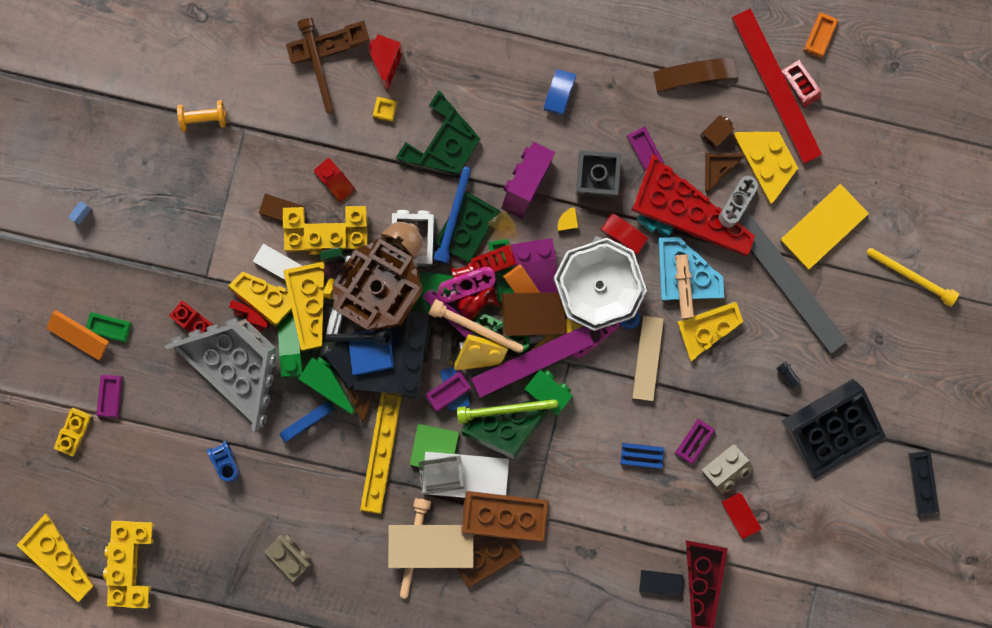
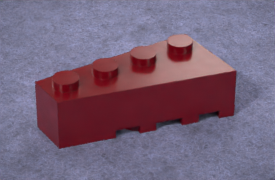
M686 540L692 628H714L728 548Z

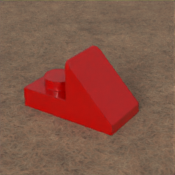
M329 157L313 170L339 202H342L356 190Z

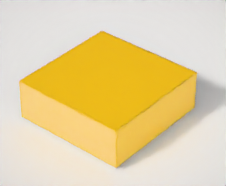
M377 97L372 117L393 122L398 102Z

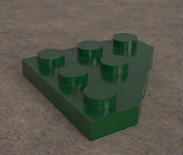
M529 400V401L521 402V404H522V403H530V402H532V401ZM542 409L472 418L462 428L461 433L462 436L515 459L546 417L548 410Z

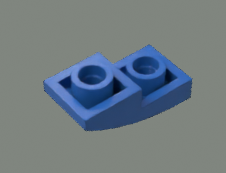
M559 69L556 70L545 101L544 111L564 115L570 100V93L576 81V74Z

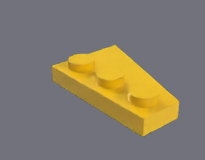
M241 272L228 285V289L275 327L292 311L286 288L273 286L266 283L265 280L245 272Z
M732 302L694 317L677 321L689 361H693L700 353L710 348L717 340L727 335L743 322L737 302Z

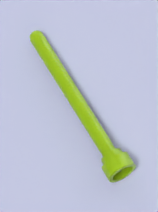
M546 400L474 410L466 406L457 407L459 424L468 423L472 418L556 408L558 401Z

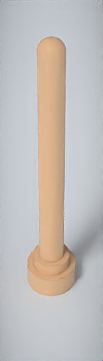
M435 299L429 311V315L435 318L443 316L518 353L524 349L521 344L446 309L443 302Z
M415 498L413 506L417 512L414 525H423L424 515L428 509L430 510L431 501ZM405 568L400 591L402 599L408 597L414 568Z

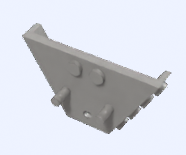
M237 318L225 321L226 325L219 327V324L206 327L207 331L203 333L199 329L188 333L189 337L184 339L182 335L171 338V343L164 347L166 349L174 348L252 422L251 429L254 432L265 425L267 419L265 409L270 401L268 391L273 382L272 367L276 363L277 355H275L276 347L246 319L238 321Z

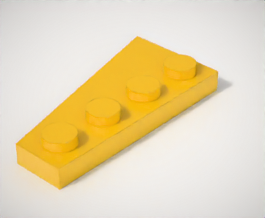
M319 262L283 270L301 352L321 348L324 263Z
M48 513L44 514L17 546L77 602H80L94 587V584Z

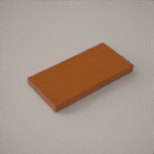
M465 491L461 533L544 542L549 500Z

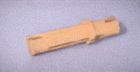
M688 254L675 256L677 269L675 279H678L681 318L694 317L690 283L692 273H689Z

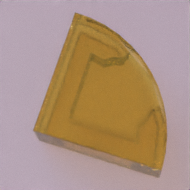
M504 210L488 222L490 227L498 231H511L517 227Z

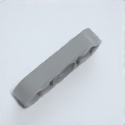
M744 176L736 185L719 214V221L723 226L733 227L739 221L758 188V183L753 177ZM746 184L750 185L746 193L742 192ZM734 197L740 198L743 201V205L735 204ZM731 210H733V211H735V212H734L733 215L731 216V220H730V219H728L727 217H728L729 212H730Z

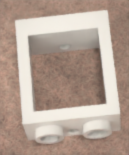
M397 210V213H392V224L398 222V220L428 221L427 256L418 255L415 261L417 266H433L434 214H430V211H418V214H409L408 210Z

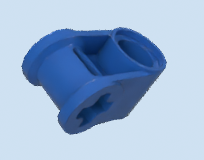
M227 440L213 449L208 448V456L215 466L218 476L228 482L237 480L240 476V469ZM231 466L234 473L230 478H227L224 471L227 467Z

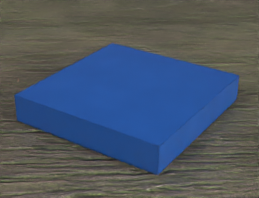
M365 330L356 333H374L375 331L369 332L368 330ZM349 342L352 375L358 376L394 368L391 343L388 346H379L374 342Z

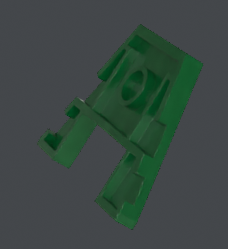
M438 90L429 104V108L446 118L424 153L405 142L396 159L459 175L481 139L444 97L443 93Z

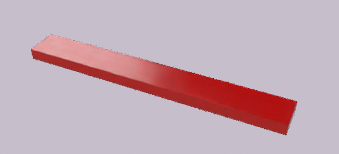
M751 8L732 16L731 19L802 164L822 156L817 142Z

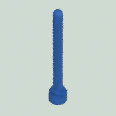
M464 167L462 170L441 247L435 251L434 261L449 264L451 256L448 249L471 169L469 167Z

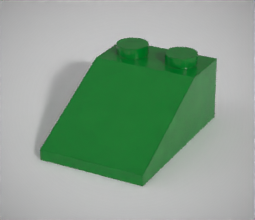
M320 357L318 360L312 358L298 379L349 413L355 415L357 411L335 372L330 369L331 364Z

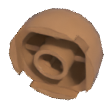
M395 222L381 234V240L414 259L422 250V237L419 233V228L413 223Z

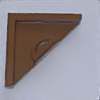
M705 153V192H709L744 158V153Z
M345 385L360 420L365 422L375 393L353 390V386L348 389Z

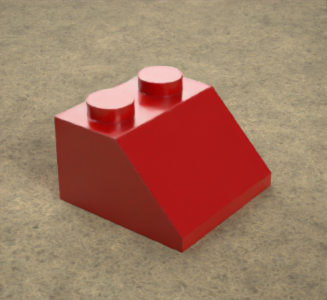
M377 34L376 38L371 40L368 51H370L372 62L384 88L389 90L403 50L401 42Z

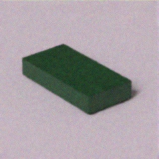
M339 247L320 251L321 260L326 266L346 260L345 253Z

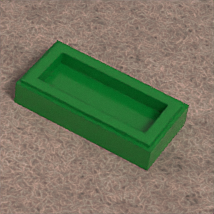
M90 312L86 328L99 336L127 342L132 322Z

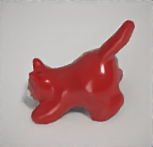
M493 285L490 288L457 299L455 305L463 317L473 321L486 305L493 304L499 306L497 301L498 291Z

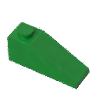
M290 314L278 324L281 377L283 378L297 377L304 371L303 352H301L293 314Z

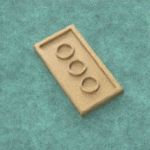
M389 525L388 568H473V534L461 533L462 525Z

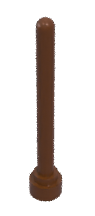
M305 18L299 20L297 24L299 31H302V34L306 37L326 113L332 114L334 108L313 36L314 20L313 18Z

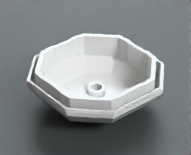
M608 238L567 251L554 276L567 318L593 331L633 318L647 292L634 251ZM597 281L603 282L604 286L602 289L596 287Z

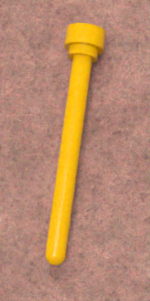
M873 248L867 250L868 256L940 296L945 305L952 307L957 300L959 293L955 290H944Z

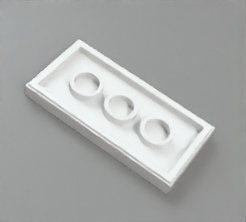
M425 451L422 494L465 497V491L506 495L509 459Z

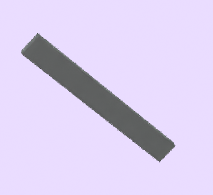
M746 209L738 223L755 235L750 251L828 353H833L847 342L846 338Z

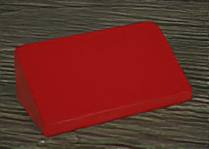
M741 492L721 502L741 539L762 529Z

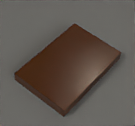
M559 292L502 294L503 336L565 334V313Z
M475 535L473 536V568H457L469 589L523 555L513 539Z

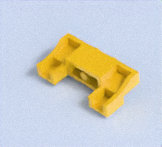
M345 206V223L305 224L304 207L283 208L285 252L309 251V254L319 255L320 251L336 247L341 248L343 251L355 250L367 245V207Z
M111 521V539L108 546L105 547L107 567L104 568L103 578L106 580V585H108L107 606L126 608L150 607L148 600L151 586L136 585L138 544H153L152 527H154L155 522Z

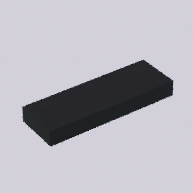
M931 451L908 453L917 516L939 514Z

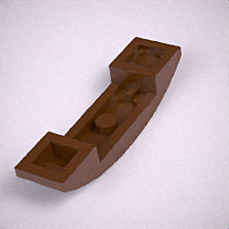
M365 21L344 26V29L314 37L320 59L353 49L370 41ZM306 38L286 44L291 64L312 61Z
M734 58L691 62L653 72L657 92L716 80L720 82L738 78Z

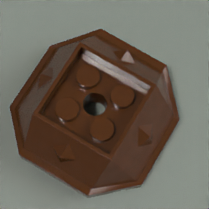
M380 238L373 241V243L355 249L332 285L334 310L369 332L401 326L423 291L415 259ZM382 285V288L376 292V289Z

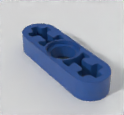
M330 400L323 403L279 433L284 443L290 441L335 410Z

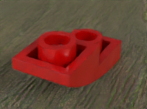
M613 213L610 214L600 229L611 240L633 250L635 255H638L648 239L647 236Z
M183 300L180 301L169 315L188 332L200 329L201 333L207 331L206 327L214 325Z
M231 300L229 308L234 310L233 314L242 317L248 314L247 321L259 331H263V328H270L269 323L257 312L242 303Z

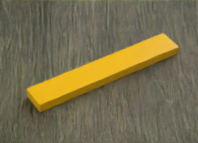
M380 395L361 511L378 514L382 512L402 397Z

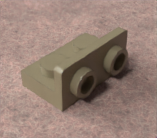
M280 534L264 553L294 582L312 564L309 561L311 557L303 549L299 551L294 546L296 542L290 535Z

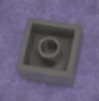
M580 150L575 195L616 199L619 190L621 154Z

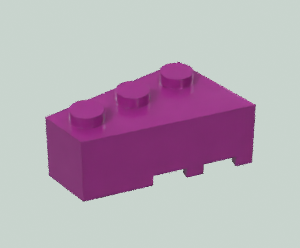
M534 141L530 148H525L521 156L524 160L521 164L517 163L512 173L515 175L513 180H508L503 191L506 192L501 209L522 219L524 218L530 202H532L539 185L552 163L555 155L554 151Z

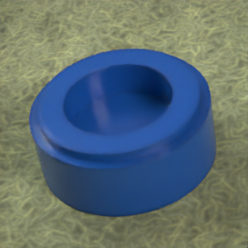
M636 312L633 318L620 322V325L625 329L635 328L640 322L639 313Z

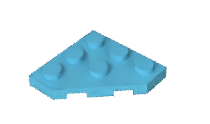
M680 237L658 238L661 301L679 300L678 279H675V275H677L675 256L687 254L689 273H692V277H690L692 299L724 298L723 276L707 264L697 252H694Z

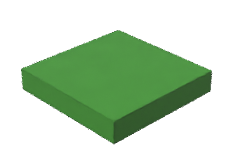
M418 424L410 465L424 468L425 451L455 454L459 432Z

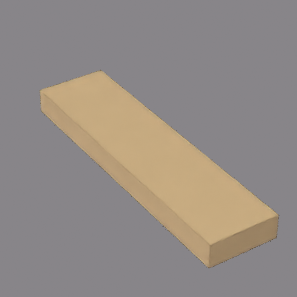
M642 316L632 399L653 401L663 318Z

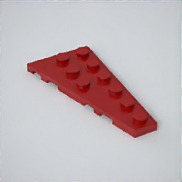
M651 155L631 211L747 257L755 235L738 222L733 227L723 226L719 221V214L722 211L720 207L717 208L709 201L708 197L692 184L675 174L673 169L659 161L656 155Z

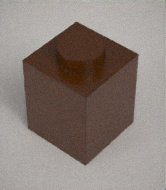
M719 115L700 136L715 150L733 132V123L727 117Z

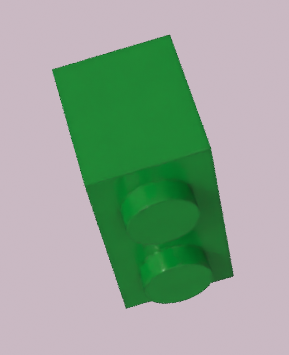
M539 370L524 390L537 401L557 400L558 406L548 409L557 416L573 395L570 394L572 390L564 383L560 385L554 381L555 376L548 370L544 372Z

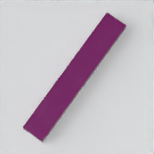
M582 326L471 379L481 398L592 346L594 343L587 328Z

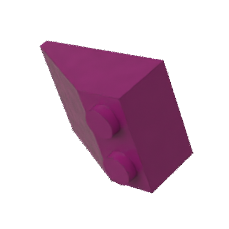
M553 238L511 244L516 262L514 268L520 264L540 293L558 292L554 280L557 272Z

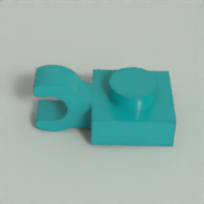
M641 214L636 219L651 233L657 229L663 238H668L674 230L671 226Z

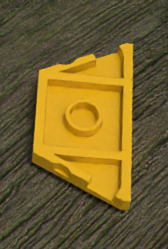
M735 132L733 137L741 152L744 153V158L770 205L791 179L798 166L779 132Z

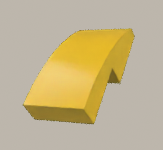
M71 408L65 425L59 432L54 449L74 456L92 415L76 408Z

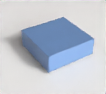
M81 201L69 215V219L80 225L92 208Z

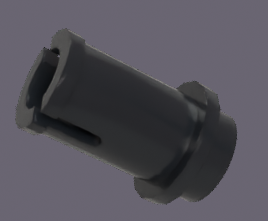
M785 361L776 370L778 371L777 374L781 375L790 386V389H792L801 380L790 368L791 364H787Z

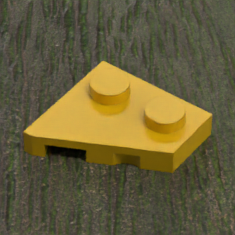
M468 334L455 361V370L501 365L508 347L493 340Z

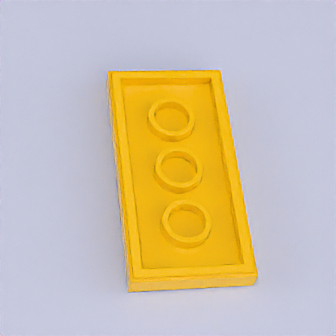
M839 184L785 234L780 241L809 270L869 213Z

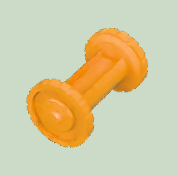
M223 100L217 101V109L186 112L183 104L177 106L181 132L187 131L188 123L218 120L221 128L226 127V111Z

